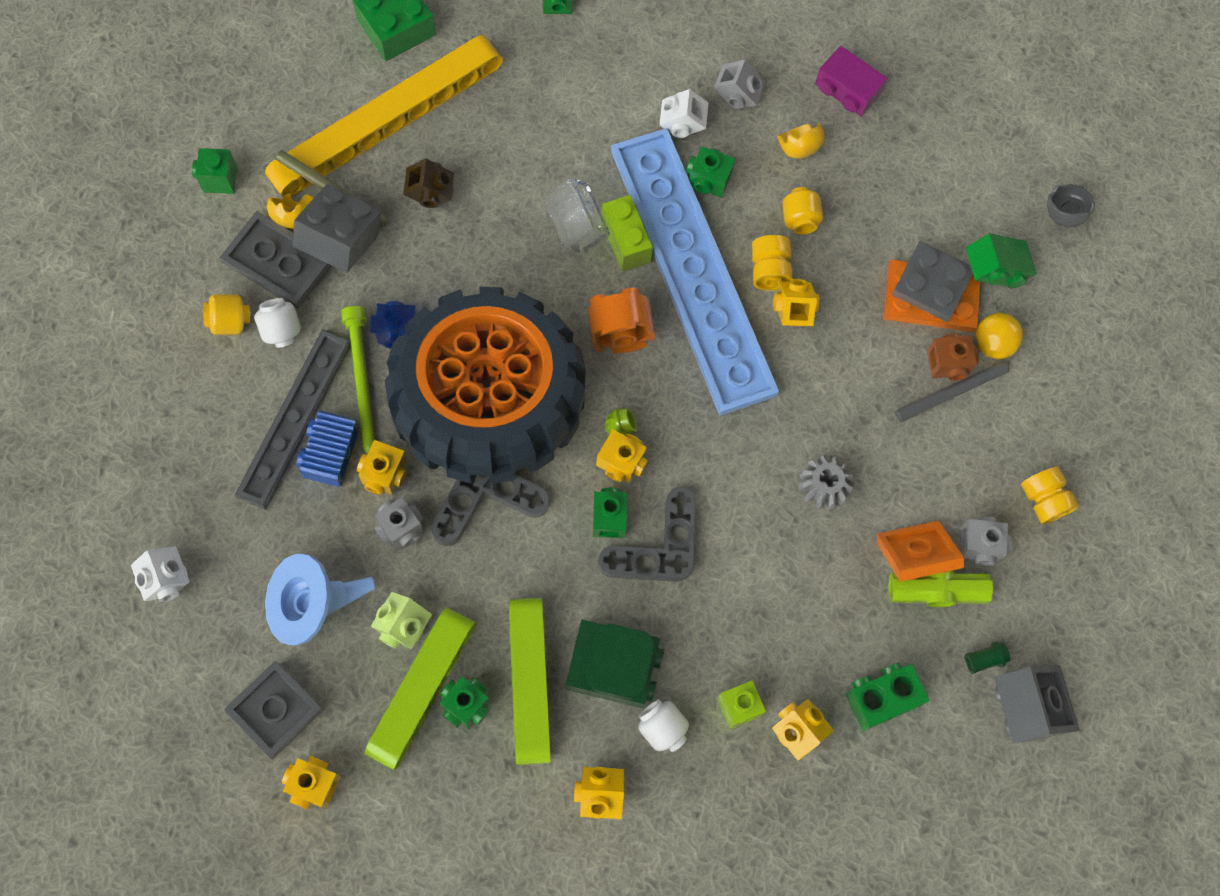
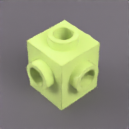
M391 592L386 602L378 609L371 627L381 633L379 640L394 649L398 645L412 649L414 644L421 638L423 629L432 614L412 599Z

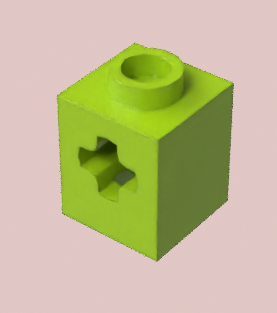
M753 680L724 691L717 698L730 730L746 724L748 721L756 720L766 713Z

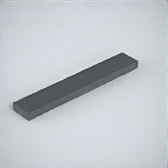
M324 329L321 330L235 493L236 498L264 510L267 509L307 432L310 420L314 418L351 347L350 340Z

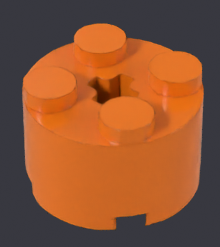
M626 288L619 294L609 296L600 294L591 297L588 316L593 348L596 351L604 353L603 348H612V354L634 352L645 348L648 339H651L652 342L655 340L656 336L650 301L646 296L640 294L638 288Z

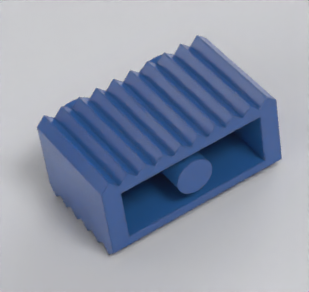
M319 410L316 419L312 418L307 428V437H310L306 449L302 448L297 458V467H300L299 470L305 479L341 487L360 429L357 419Z

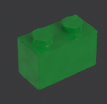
M989 233L965 247L975 281L989 283L990 285L1008 286V288L1013 289L1023 286L1028 278L1037 274L1027 241Z

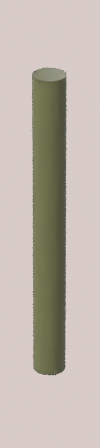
M281 149L276 156V161L320 189L329 184L357 198ZM382 213L379 224L381 228L388 219V217Z

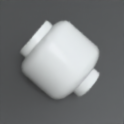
M283 298L270 299L261 303L259 310L254 316L261 339L265 343L275 344L278 348L292 344L294 342L293 338L300 333L301 325L295 307L290 302H284Z
M658 699L640 713L639 731L654 750L664 751L669 749L671 752H674L687 741L685 734L689 728V723L673 702H661Z

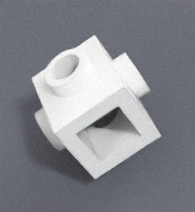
M691 89L662 100L659 126L664 129L667 128L668 132L677 138H685L690 134L704 130L707 124L709 103Z
M176 546L147 550L131 565L135 575V583L140 589L144 601L159 599V602H167L179 596V591L190 582L187 570L181 561Z

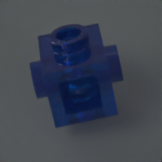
M388 301L386 304L377 303L376 315H371L370 332L375 334L378 345L392 349L394 341L399 336L406 337L404 326L417 314L416 305H405L399 301Z

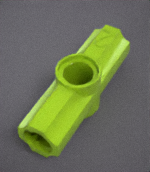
M952 570L946 573H938L900 582L895 573H891L889 575L888 590L892 603H926L929 607H950L956 605V603L989 604L992 601L993 580H991L990 574L954 573Z

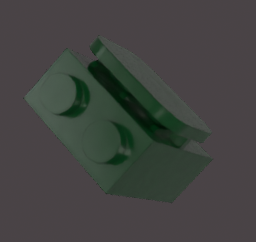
M581 619L565 683V690L643 709L646 700L653 701L657 682L651 681L653 668L660 669L664 649L658 648L660 638L650 636L644 631L615 624L604 625Z

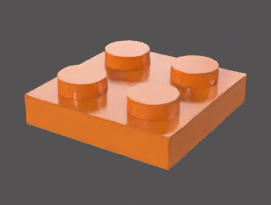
M940 521L877 534L878 546L900 582L964 568L963 555Z

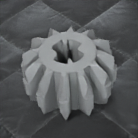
M824 455L819 456L817 463L809 460L806 464L807 470L800 472L799 477L803 482L799 484V490L809 491L804 500L805 502L811 501L813 498L817 500L815 503L816 509H820L823 502H825L829 511L834 509L835 503L842 506L847 501L846 496H850L853 492V487L849 484L854 480V475L844 474L848 469V463L842 464L839 467L836 465L838 461L837 456L832 457L829 463ZM822 478H825V481H826V482H820V481H821ZM827 483H832L831 487H828Z

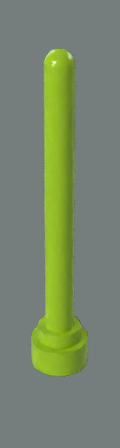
M348 306L341 310L342 324L346 326V330L350 331L363 449L368 453L375 440L362 333L367 323L366 308L363 306Z

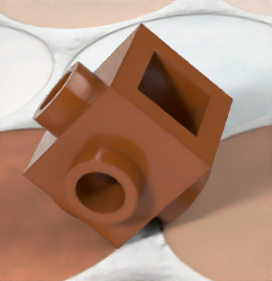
M958 333L944 335L942 338H934L927 349L932 379L949 378L951 381L963 380L970 375L979 362V351L977 346H973L972 335L960 336Z

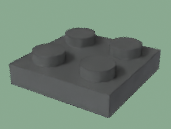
M919 241L892 295L948 322L973 274L971 265Z
M274 661L224 711L273 760L323 709Z

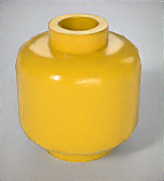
M798 187L793 189L783 199V217L788 229L799 235L810 234L817 230V227L824 219L822 201L817 192L806 187Z
M212 294L208 302H203L204 327H209L214 335H239L244 329V324H250V306L243 305V300L238 294Z

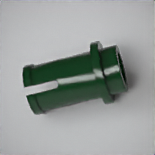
M992 642L990 647L966 653L964 659L969 672L976 674V672L995 666L1003 668L1007 662H1010L1011 657L1005 643Z

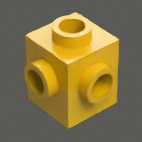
M791 279L790 282L780 281L779 292L774 293L773 309L778 311L782 325H814L815 312L819 311L820 297L819 294L815 293L812 283L803 279Z
M612 429L597 455L596 466L605 470V474L612 480L617 482L624 480L630 484L635 475L638 477L642 475L649 460L645 458L647 447L643 445V442L638 437L631 434H626L625 436Z
M374 440L368 455L363 454L361 456L357 472H359L360 480L365 485L364 488L367 491L376 495H382L383 492L393 495L396 486L400 488L405 481L407 475L405 466L408 460L404 450Z
M809 699L799 706L794 701L778 713L782 720L772 727L779 741L789 749L798 761L834 732L833 728L824 719L822 711L814 706Z
M309 756L308 761L297 758L295 765L290 764L284 773L282 784L285 787L283 792L291 795L289 802L309 810L311 804L327 810L341 776L326 770L329 763L313 756ZM312 778L311 785L306 788L307 780Z
M583 767L582 781H575L574 802H581L580 817L622 819L624 769Z

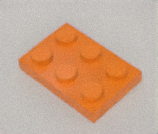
M890 259L887 271L883 319L968 332L976 331L978 325L980 282L975 281L973 274L950 320L945 322L892 295L908 262Z

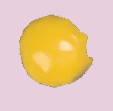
M816 123L817 127L814 128L810 124H805L778 135L777 139L783 152L788 157L803 159L814 155L825 142V132L821 124Z
M287 193L281 199L270 197L266 207L269 216L274 222L283 227L294 229V220L314 198L305 194L300 201H294L290 193Z
M1000 312L986 316L979 323L975 331L977 347L986 357L997 360L1011 357L1022 345L1023 329L1020 322L1012 315Z

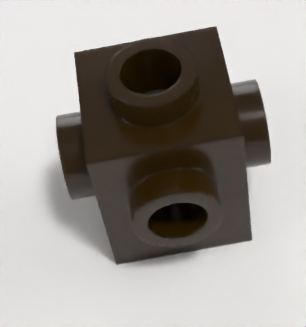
M425 158L406 167L403 195L419 202L425 208H436L451 200L454 173L442 167L440 163Z

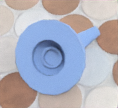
M297 553L285 558L275 569L271 577L265 599L266 620L272 634L281 643L298 646L309 642L320 631L328 615L374 590V579L368 577L344 583L342 581H329L323 564L314 556Z

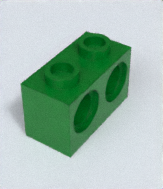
M898 662L882 669V677L871 680L870 675L851 683L853 689L845 695L862 731L916 709L930 701L912 664L901 667ZM895 680L902 681L906 685V696H900L895 692ZM865 693H870L876 697L878 702L876 709H870L864 704L863 696Z

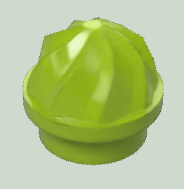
M618 407L607 415L605 430L608 434L611 433L612 429L625 436L637 431L636 420L629 408L621 409Z

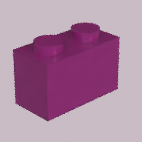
M840 45L820 67L815 84L822 93L828 96L831 95L840 101L846 110L855 112L862 117L882 94L888 78Z

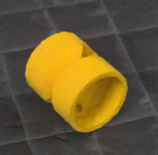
M766 235L752 242V261L755 264L753 265V285L755 288L778 291L780 289V281L790 282L793 279V268L790 263L792 259V243L789 238L781 235Z
M1059 466L1041 471L1021 483L1028 500L1036 501L1033 509L1041 525L1060 519L1080 508L1072 491L1064 489L1067 481Z

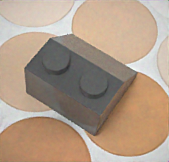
M1060 665L1030 666L994 677L996 681V696L1000 703H1002L1006 717L1005 728L1011 736L1013 743L1028 742L1080 731Z

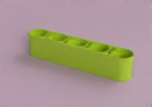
M542 597L509 599L516 765L551 763Z
M448 607L443 609L370 738L364 755L394 771L399 767L476 626L475 621Z

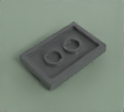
M258 211L253 214L219 257L223 264L275 296L283 298L285 302H290L297 309L331 267L330 264L293 247V232Z

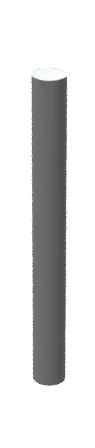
M1005 361L995 364L896 410L895 415L899 422L907 420L1008 373V364Z

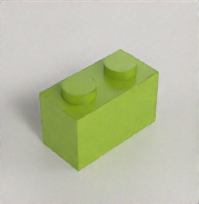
M631 195L603 203L601 206V223L621 271L624 272L651 263L653 247Z

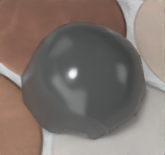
M1074 184L1057 185L1053 192L1048 195L1047 209L1049 217L1057 224L1065 227H1076L1083 224L1089 219L1095 207L1092 195L1083 186Z

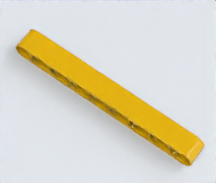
M484 35L477 36L287 153L325 177L498 70L503 63V58ZM276 160L269 163L265 169V175L282 197L287 193H290L292 197L312 185L311 182Z

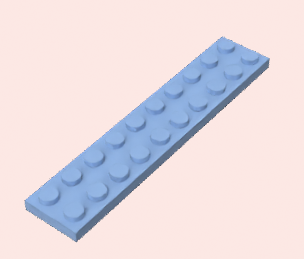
M662 129L611 145L612 156L628 195L632 197L652 244L653 256L719 416L777 397L779 394L777 385L668 129Z

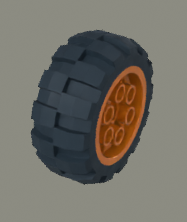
M479 286L480 294L463 296L460 289L441 296L438 299V308L430 311L424 306L404 326L406 337L399 336L394 341L386 362L389 375L385 379V387L391 417L399 437L409 443L411 453L430 469H437L439 466L446 468L447 477L474 483L475 475H490L491 484L516 480L515 471L527 467L531 473L536 472L554 460V450L557 447L563 448L569 444L579 427V415L584 409L586 369L582 350L573 342V332L559 315L553 311L548 315H544V304L524 293L519 292L516 298L504 296V289L502 287ZM515 369H522L525 371L521 374L513 373ZM450 373L458 374V376L455 378L445 377ZM486 378L489 380V388H484ZM516 390L533 393V396L527 399L516 392ZM456 393V396L445 405L439 401ZM492 410L494 418L482 419L483 411L491 412Z

